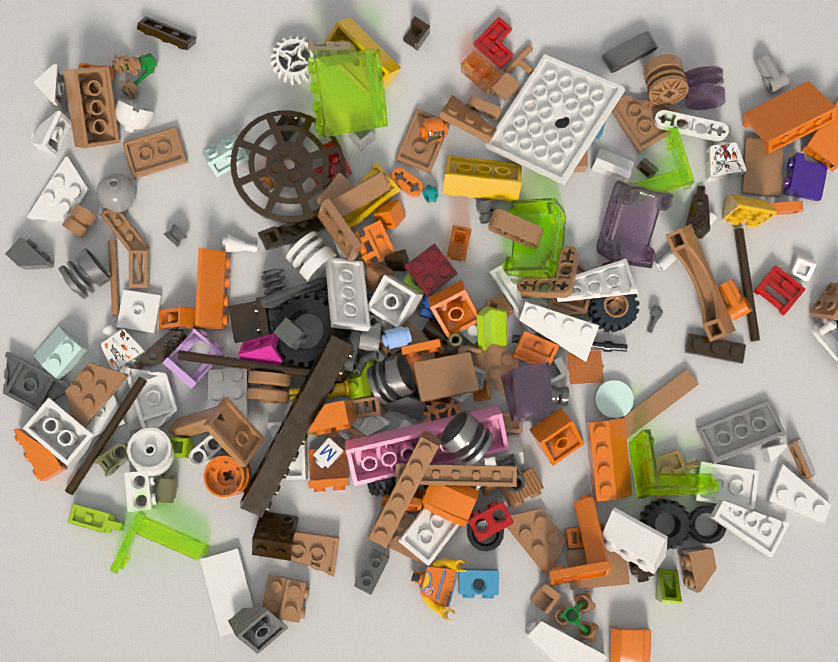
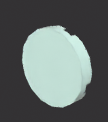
M607 381L597 389L595 395L596 408L602 415L608 418L616 419L623 417L630 412L633 406L634 397L632 390L621 381Z

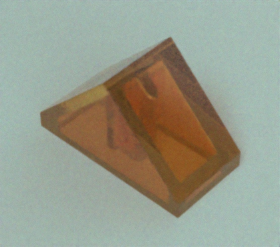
M453 225L446 258L465 262L472 231L471 228Z

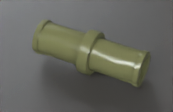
M455 333L448 338L447 343L452 350L459 349V345H462L463 340L459 334ZM453 340H456V341L458 340V343L455 344V343H452V341H453Z

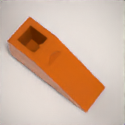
M14 429L16 434L15 440L20 446L22 445L25 451L24 457L28 462H31L34 468L33 474L37 479L48 481L67 470L66 465L28 432L24 429Z

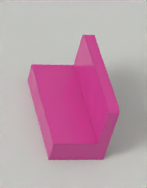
M273 333L245 341L241 345L238 356L240 359L276 364L282 363L283 359L276 350L279 337Z

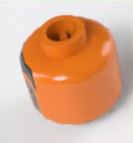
M439 117L426 118L422 121V126H419V135L427 143L443 141L445 136L448 135L447 123Z

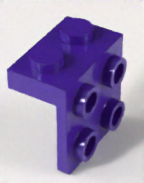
M797 152L787 162L788 171L783 182V194L818 202L822 199L828 168L824 164L805 161V154Z

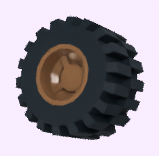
M637 294L591 298L588 310H590L588 316L589 318L592 317L593 320L591 322L598 324V329L601 330L603 328L604 332L612 331L613 333L621 331L630 326L637 318L636 314L639 313L637 306L640 303L635 298L638 296Z

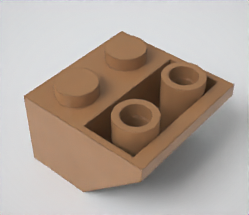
M702 545L680 549L681 554L678 555L680 565L684 568V574H682L683 584L687 586V589L696 593L701 592L717 569L713 548Z

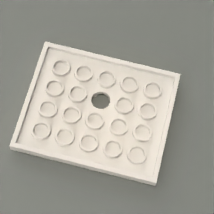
M544 54L496 127L497 130L490 143H486L485 147L492 152L565 185L625 92V89L621 85ZM569 118L570 121L567 127L560 129L555 126L558 119Z

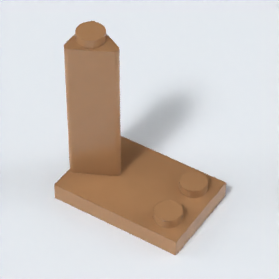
M381 171L336 198L324 200L321 204L318 218L349 262L357 258L362 242L360 237L352 232L343 217L390 190L388 186L389 178Z
M229 397L223 398L218 406L177 418L168 429V432L172 435L182 438L208 431L240 467L247 466L265 439Z

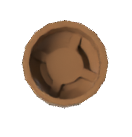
M76 203L70 211L72 216H67L62 226L83 239L88 231L87 226L92 225L97 216Z

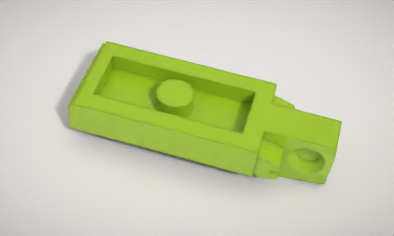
M73 504L67 522L102 533H111L112 529L123 531L125 523L116 521V516L111 513L79 504Z

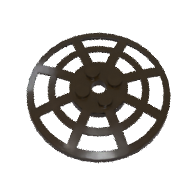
M280 110L257 117L241 131L231 153L230 169L233 184L238 195L255 213L275 222L300 223L318 216L320 207L311 211L308 200L317 195L323 186L328 187L332 182L327 178L329 173L328 155L338 153L340 173L344 177L345 159L337 138L321 121L302 112ZM292 115L305 118L302 128L292 125L278 126L274 116ZM265 119L267 120L270 129L261 134L254 144L243 140L252 127ZM312 122L328 134L335 146L324 148L320 140L309 132ZM281 131H294L299 134L295 142L284 141ZM273 134L277 144L271 150L261 147L260 144ZM306 136L316 144L319 150L309 153L302 146ZM239 147L250 151L248 160L250 174L241 178L238 177L236 164ZM256 153L266 157V168L255 171L254 165ZM323 158L324 167L322 175L312 170V160ZM284 161H293L294 168H285ZM269 176L276 183L272 192L262 185L259 181L260 178ZM308 178L319 182L312 191L305 194L302 184ZM253 181L257 189L269 198L265 209L250 199L244 191L243 185ZM283 187L295 188L298 197L285 198L279 195ZM276 202L282 204L300 203L303 215L283 216L274 214L272 211Z

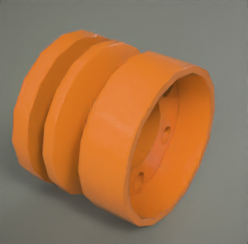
M230 455L218 456L212 459L205 467L203 474L204 484L208 491L218 497L239 495L247 489L252 479V469L249 463L245 467H240ZM228 472H232L233 479H229Z

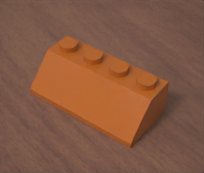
M198 248L195 325L202 330H225V325L229 323L226 306H229L230 303L227 288H230L228 269H231V257H228L229 255L226 252L206 248Z
M625 418L586 421L594 500L597 502L609 501L631 496L632 487Z

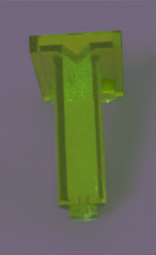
M677 126L669 129L666 136L667 140H665L666 148L668 151L671 150L677 170L617 188L618 195L615 198L618 206L626 207L692 187L695 180Z
M643 429L628 443L637 499H645L649 495H711L719 491V481L715 480L711 473H658L654 452V438L651 435V429Z
M139 511L135 515L109 571L117 574L120 569L124 570L131 558L128 554L137 535L199 561L201 555H206L210 545L207 544V541Z

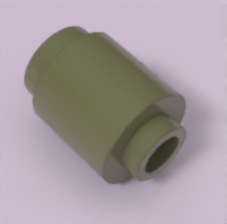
M163 474L162 478H158L156 494L158 502H174L178 479H174L175 475Z

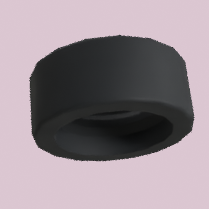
M700 506L690 512L691 516H689V519L692 520V524H690L692 532H689L693 539L701 543L712 544L724 537L727 529L719 523L717 531L711 536H703L696 530L695 521L697 517L703 513L711 514L714 507Z
M478 519L476 521V524H478L480 521H484L485 519ZM468 524L467 537L473 547L487 552L494 550L501 544L504 538V529L497 532L494 541L482 544L476 540L470 524Z

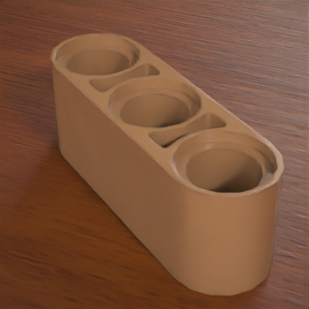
M494 209L488 225L490 231L531 249H538L544 232L542 227L501 209Z

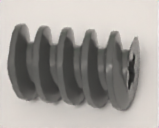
M270 269L262 272L264 275L261 276V280L266 281L262 284L263 288H266L264 291L266 296L283 291L282 289L287 286V284L281 283L286 277L279 275L284 272V269ZM282 303L277 304V305H274V306H271V307H268L267 309H268V310H279V309H282V308H283V307L281 306Z

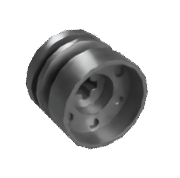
M84 248L75 255L78 262L77 265L68 260L66 263L69 269L64 265L58 269L70 289L81 298L86 299L89 297L86 289L92 294L95 292L92 285L93 282L102 287L111 280V277L98 259L87 248Z
M400 354L385 360V363L379 362L367 369L370 388L381 404H387L391 400H396L398 395L404 397L416 391V380L407 360Z
M462 411L447 424L441 434L440 444L451 453H455V456L461 459L464 464L472 465L487 452L492 444L494 433L482 423L478 424V420L468 411Z

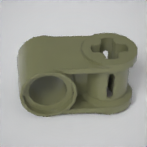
M128 443L114 445L94 461L95 464H99L103 469L105 477L115 473L129 460L127 454ZM121 447H124L126 450L124 457L119 454Z

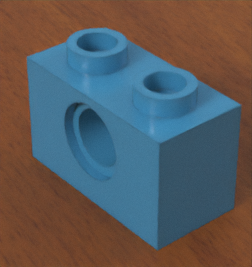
M462 568L467 571L459 572L458 593L462 594L463 598H474V595H482V598L492 599L494 595H499L498 569ZM477 578L484 581V585L480 589H476L473 586V582Z

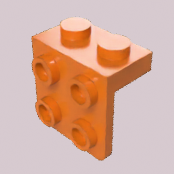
M341 447L344 452L330 468L326 466L321 468L314 461L316 457L313 454L318 449L309 450V489L314 488V492L326 491L325 487H333V491L345 490V486L350 485L348 457L344 447Z

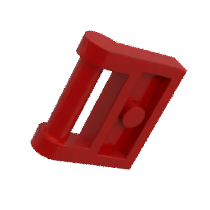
M775 265L753 292L756 295H761L784 316L806 288ZM768 285L786 299L787 302L783 304L764 288Z

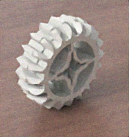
M290 35L289 40L283 37V43L277 42L278 48H273L274 54L270 55L271 60H273L270 62L271 67H274L273 73L277 74L278 79L283 78L284 83H287L289 80L291 85H294L295 81H298V84L301 85V80H305L308 83V77L314 78L313 72L319 71L317 66H320V60L308 49L307 37H303L302 40L300 35H297L296 39H293V36ZM304 50L310 55L309 62L303 58ZM282 58L285 59L286 62H288L287 70H285L281 66ZM295 58L299 59L296 62H292V60Z

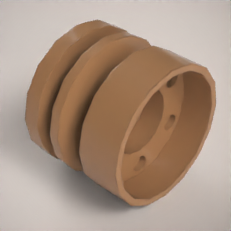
M659 55L648 61L643 68V76L647 85L649 99L656 105L674 104L683 99L688 93L689 86L684 74V68L681 59L676 55Z

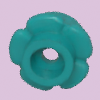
M427 185L423 189V196L427 203L437 201L439 193L436 187Z

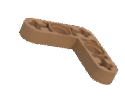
M567 246L561 250L556 278L521 279L517 283L520 295L531 298L569 297L574 290L579 261L576 248ZM569 254H573L570 255V262H568L567 257L569 256ZM565 269L572 270L568 275L562 274V271ZM543 285H550L548 290H540Z

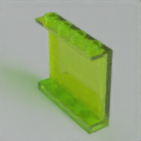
M370 48L364 51L308 58L307 69L311 75L310 90L314 98L312 107L316 114L315 129L318 135L329 137L388 126L380 49Z

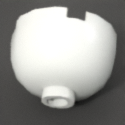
M119 98L115 107V116L118 122L124 125L123 129L135 132V129L142 130L151 123L154 110L145 105H138L133 103V101Z

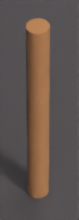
M108 240L112 316H118L120 306L116 240Z

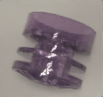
M703 66L684 73L689 86L688 93L685 96L687 109L707 110L726 103L725 88L721 86L724 84V72L721 67Z

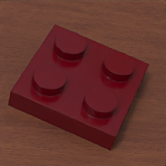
M435 243L404 266L427 298L458 275L457 271Z

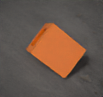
M395 200L384 203L374 213L377 221L381 220L385 229H393L399 226L406 217L400 201Z

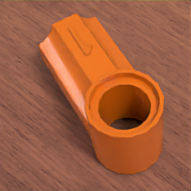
M733 279L724 282L718 287L727 304L728 313L733 320H737L752 312L750 303L742 296Z

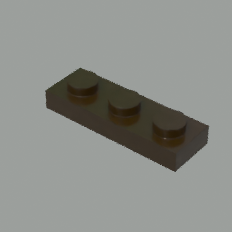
M147 16L137 23V30L142 31L148 36H154L162 42L173 44L179 49L189 50L196 43L197 37Z
M689 333L685 353L743 364L746 344L721 339L710 342L706 336Z

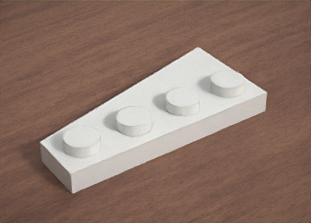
M623 259L577 274L573 293L567 298H557V301L637 294L638 290L627 259Z

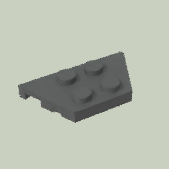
M6 352L7 364L6 369H4L5 383L3 394L38 411L48 398L55 401L65 394V390L70 386V383L55 378L47 371L10 352Z

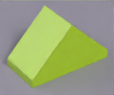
M658 568L656 600L664 603L682 604L678 570Z

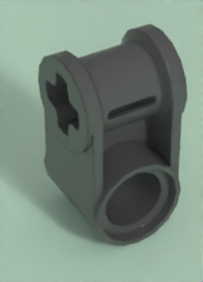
M510 454V457L504 460L495 461L496 465L511 464L517 466V479L521 481V487L519 489L507 488L512 493L522 491L525 486V480L514 454Z

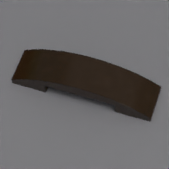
M317 216L300 223H287L279 227L273 226L257 234L265 250H271L299 241L310 232L315 231L318 233L326 228Z

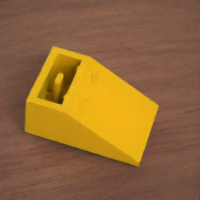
M730 194L725 198L722 220L727 221L731 225L741 223L746 224L748 228H758L777 215V211L769 201Z

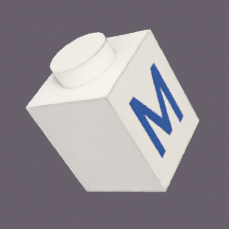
M328 438L313 454L316 457L314 461L321 468L325 466L330 468L344 450L335 441Z

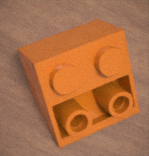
M352 400L325 404L309 428L310 432H316L317 435L333 432L332 428H336V431L352 428L351 424L356 423Z

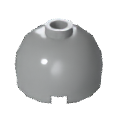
M117 173L109 174L98 183L97 198L104 209L106 208L115 213L123 212L129 209L134 199H136L135 187L128 177Z

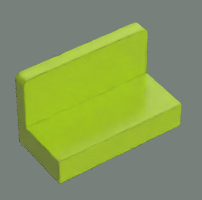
M485 306L476 315L478 349L485 351L491 344L506 346L508 344L506 310Z

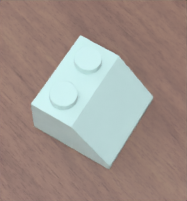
M58 326L33 356L55 378L63 380L88 350Z

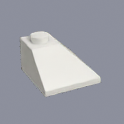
M61 111L55 112L33 132L31 143L40 150L58 156L72 127L71 121Z

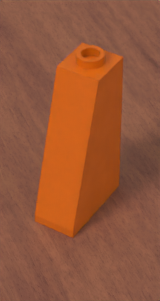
M838 97L833 103L836 106L835 121L815 130L801 150L818 163L826 165L832 172L838 168Z

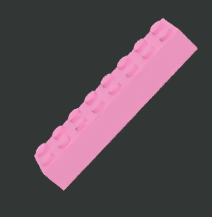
M498 406L469 412L478 420V424L482 423L494 433L492 444L483 456L509 450L503 416ZM455 416L345 441L354 486L395 477L396 463H408L424 430L440 438L447 424ZM440 444L430 464H451L461 459H458L455 453H451Z

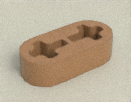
M470 96L466 104L474 112L492 120H498L502 113L498 106L475 96Z

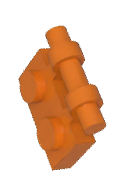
M381 220L364 227L365 236L361 237L358 230L353 232L361 239L362 247L360 253L362 256L360 257L367 266L374 265L372 260L374 256H377L380 263L384 261L386 255L396 252ZM368 240L373 248L371 252H368L364 244Z

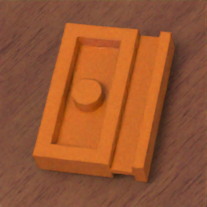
M523 330L512 355L515 358L548 371L560 345Z

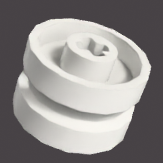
M157 428L139 430L131 437L127 447L128 458L138 472L146 476H156L164 473L170 468L174 460L175 453L170 439L163 431Z

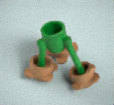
M151 53L140 57H128L127 55L117 57L115 55V60L112 61V68L115 69V72L119 71L120 75H122V72L127 71V73H132L136 76L138 74L137 71L140 69L141 71H146L134 83L130 80L126 82L121 81L123 85L121 89L124 95L132 96L136 99L137 96L135 94L139 92L136 86L148 75L154 73L153 68L157 67L156 60Z
M585 591L584 594H576L574 596V607L566 609L564 605H559L558 610L551 614V620L559 624L560 629H566L568 623L576 624L579 627L578 639L581 641L585 639L593 643L596 641L595 635L599 626L596 623L580 622L585 611L594 610L596 604L592 601L591 592Z

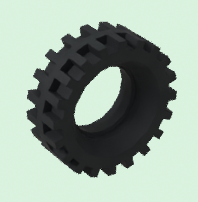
M303 293L298 298L292 296L289 303L283 302L281 304L283 308L280 312L275 311L274 315L277 318L275 322L271 321L270 323L274 327V332L286 317L294 322L304 314H314L320 318L323 324V335L318 344L312 348H298L295 350L279 338L276 347L278 353L286 363L298 367H312L330 332L341 337H347V332L344 329L331 327L329 301L315 294L306 295Z

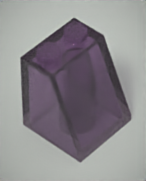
M549 362L511 369L501 376L511 421L518 420L519 423L530 421V417L534 416L537 419L548 417V413L554 411Z

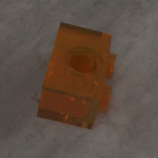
M474 50L461 63L460 72L487 95L491 93V88L502 76L497 69Z

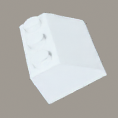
M50 398L46 400L23 427L26 432L67 466H75L88 450L94 436Z
M614 507L602 533L605 548L610 552L614 551L621 555L624 560L637 564L643 571H649L654 574L666 557L668 536Z

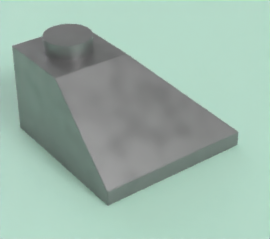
M266 607L242 608L228 620L235 636L257 654L288 629V626Z

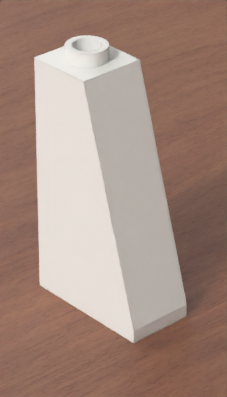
M541 619L533 620L526 628L528 630L526 632L527 636L554 662H604L607 659L601 651Z

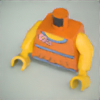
M442 558L433 561L427 566L425 573L413 571L411 582L422 585L420 589L422 600L431 610L441 615L444 620L452 621L448 618V613L455 614V610L446 607L450 606L458 573L467 571L461 567L462 563H468L467 560Z

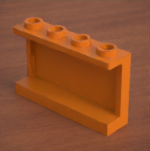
M807 81L743 113V126L745 128L751 127L764 141V150L770 154L835 121L836 106L810 81Z

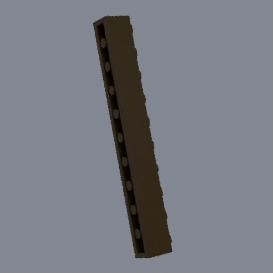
M333 332L329 333L240 500L241 509L261 518L264 512L267 513L269 511L273 495L276 496L281 488L280 482L288 476L291 462L296 461L300 445H304L308 438L307 432L316 419L319 410L321 411L327 401L325 399L328 393L331 394L336 386V383H334L336 378L343 374L346 360L350 359L354 353V345L351 341Z

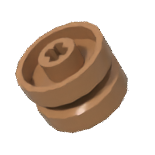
M249 371L248 382L260 385V387L248 388L246 399L270 404L289 403V392L279 390L278 387L286 388L291 386L292 376L281 373Z

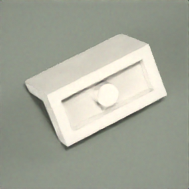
M600 149L592 170L627 183L631 176L634 162Z

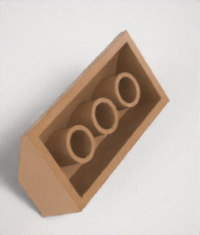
M109 67L63 70L75 147L91 148L120 143Z

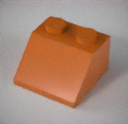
M462 280L428 297L430 309L447 338L477 323L476 315L479 312Z
M561 408L529 429L534 440L552 466L584 445L573 421Z

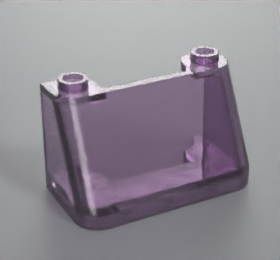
M616 181L612 188L596 248L598 254L612 263L627 259L628 264L631 266L652 268L653 262L656 259V253L649 245L659 211H667L671 207L674 195L666 191L625 181Z

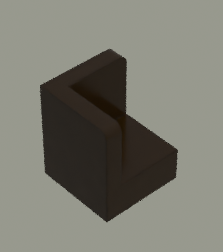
M414 16L411 20V28L404 36L403 41L418 51L430 34V25Z

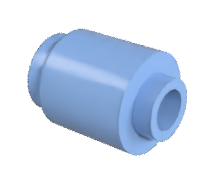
M401 326L384 331L385 335H382L384 347L388 346L389 350L406 346L409 342H412L408 327L403 328Z

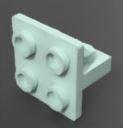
M235 134L225 136L221 139L220 143L208 146L203 152L208 165L216 177L231 170V153L237 139ZM240 147L237 153V166L249 159L245 150Z

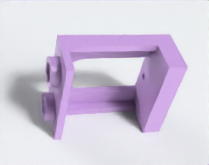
M194 328L175 351L163 361V364L191 389L213 365L202 363L190 376L177 364L179 361V350L188 351L196 342L204 341L210 346L211 355L223 356L224 354L221 352L223 348L216 341L211 343L207 339L209 335L201 328L199 330Z

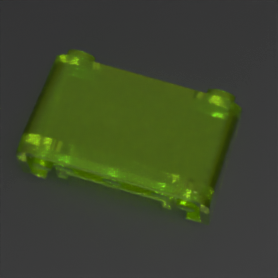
M555 197L511 200V208L508 209L509 213L542 227L544 232L538 249H531L513 241L512 255L506 257L503 261V271L508 276L556 278L560 252L564 247L566 225L564 209Z

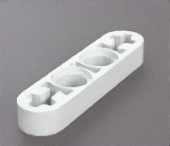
M661 110L654 118V124L659 129L716 142L723 141L729 133L728 126L722 122L677 112ZM662 116H665V120L668 121H665V123H661L660 118ZM672 118H675L674 121H673V124H672V126H671V125H670V124H671V120H672ZM683 119L686 121L687 126L679 128L677 121ZM699 123L703 124L705 126V131L698 132L695 128V125ZM710 126H712L711 130L713 131H711L710 134H707L710 129ZM718 128L721 129V136L717 135L716 131Z

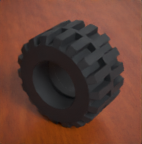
M669 499L653 500L644 507L645 510L643 512L641 511V520L639 519V521L655 530L656 519L661 513L668 512L673 516L675 526L673 531L666 535L668 536L667 550L670 548L676 549L678 545L682 546L684 544V540L689 539L687 535L689 532H692V528H690L692 520L689 519L691 515L679 502Z

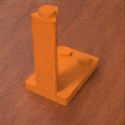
M591 495L580 496V500L574 502L587 565L564 568V566L552 568L553 571H549L548 578L550 586L605 577L610 573L611 565L607 559L596 506Z

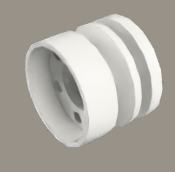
M315 231L310 232L297 241L286 255V259L289 262H293L294 268L303 265L299 273L308 283L326 271L325 262L328 259L337 258V254L329 246L320 249L324 241L322 238L318 239L319 235Z

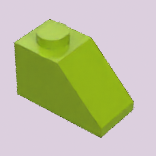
M374 360L366 362L359 375L354 374V372L350 373L347 379L350 399L375 396L367 378V369L375 365Z

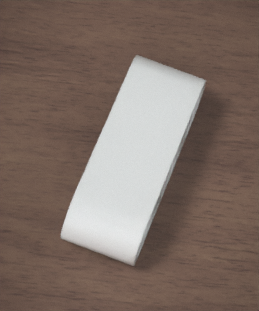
M212 435L208 436L190 452L189 460L193 465H205L224 450L220 444L215 450L211 448L210 443L214 439ZM199 451L204 455V459L201 462L196 461L195 458Z

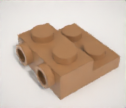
M269 574L262 607L269 609L280 620L299 623L301 618L304 619L306 607L303 604L304 599H308L310 587H307L308 581Z

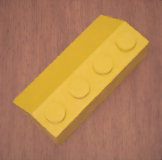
M350 17L337 21L326 41L351 42L358 51V59L350 63L336 65L371 100L375 99L391 84L401 70V67Z
M447 155L443 194L518 202L522 165L513 162Z

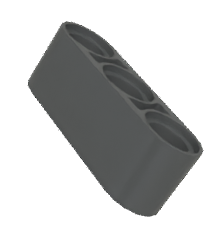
M646 31L607 51L602 55V58L609 71L614 73L657 50L658 46L650 32Z

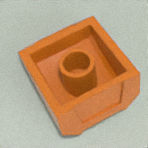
M428 485L422 502L424 509L464 527L477 500L479 490L476 486Z
M609 627V662H650V628Z

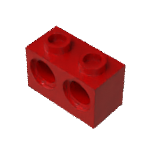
M495 500L487 504L488 509L482 512L478 509L470 514L471 518L468 519V522L479 542L514 523L503 501L498 502ZM496 509H501L504 513L501 520H495L493 517V512ZM478 519H485L486 527L483 530L476 528L475 524Z

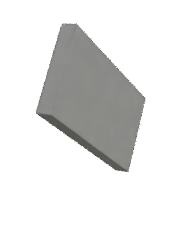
M769 400L697 428V432L714 464L784 437L787 434Z

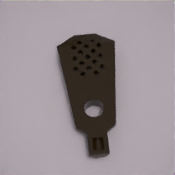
M697 186V193L692 196L686 226L692 224L697 239H702L710 231L708 195L705 194V186Z
M171 329L142 354V359L135 363L138 369L146 365L151 367L164 361L175 351V347H178L186 339L187 335L183 330ZM155 353L157 356L152 359L149 355Z

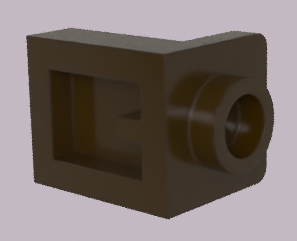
M282 115L277 125L302 127L304 122L298 116ZM281 131L284 141H289L295 133L294 131Z

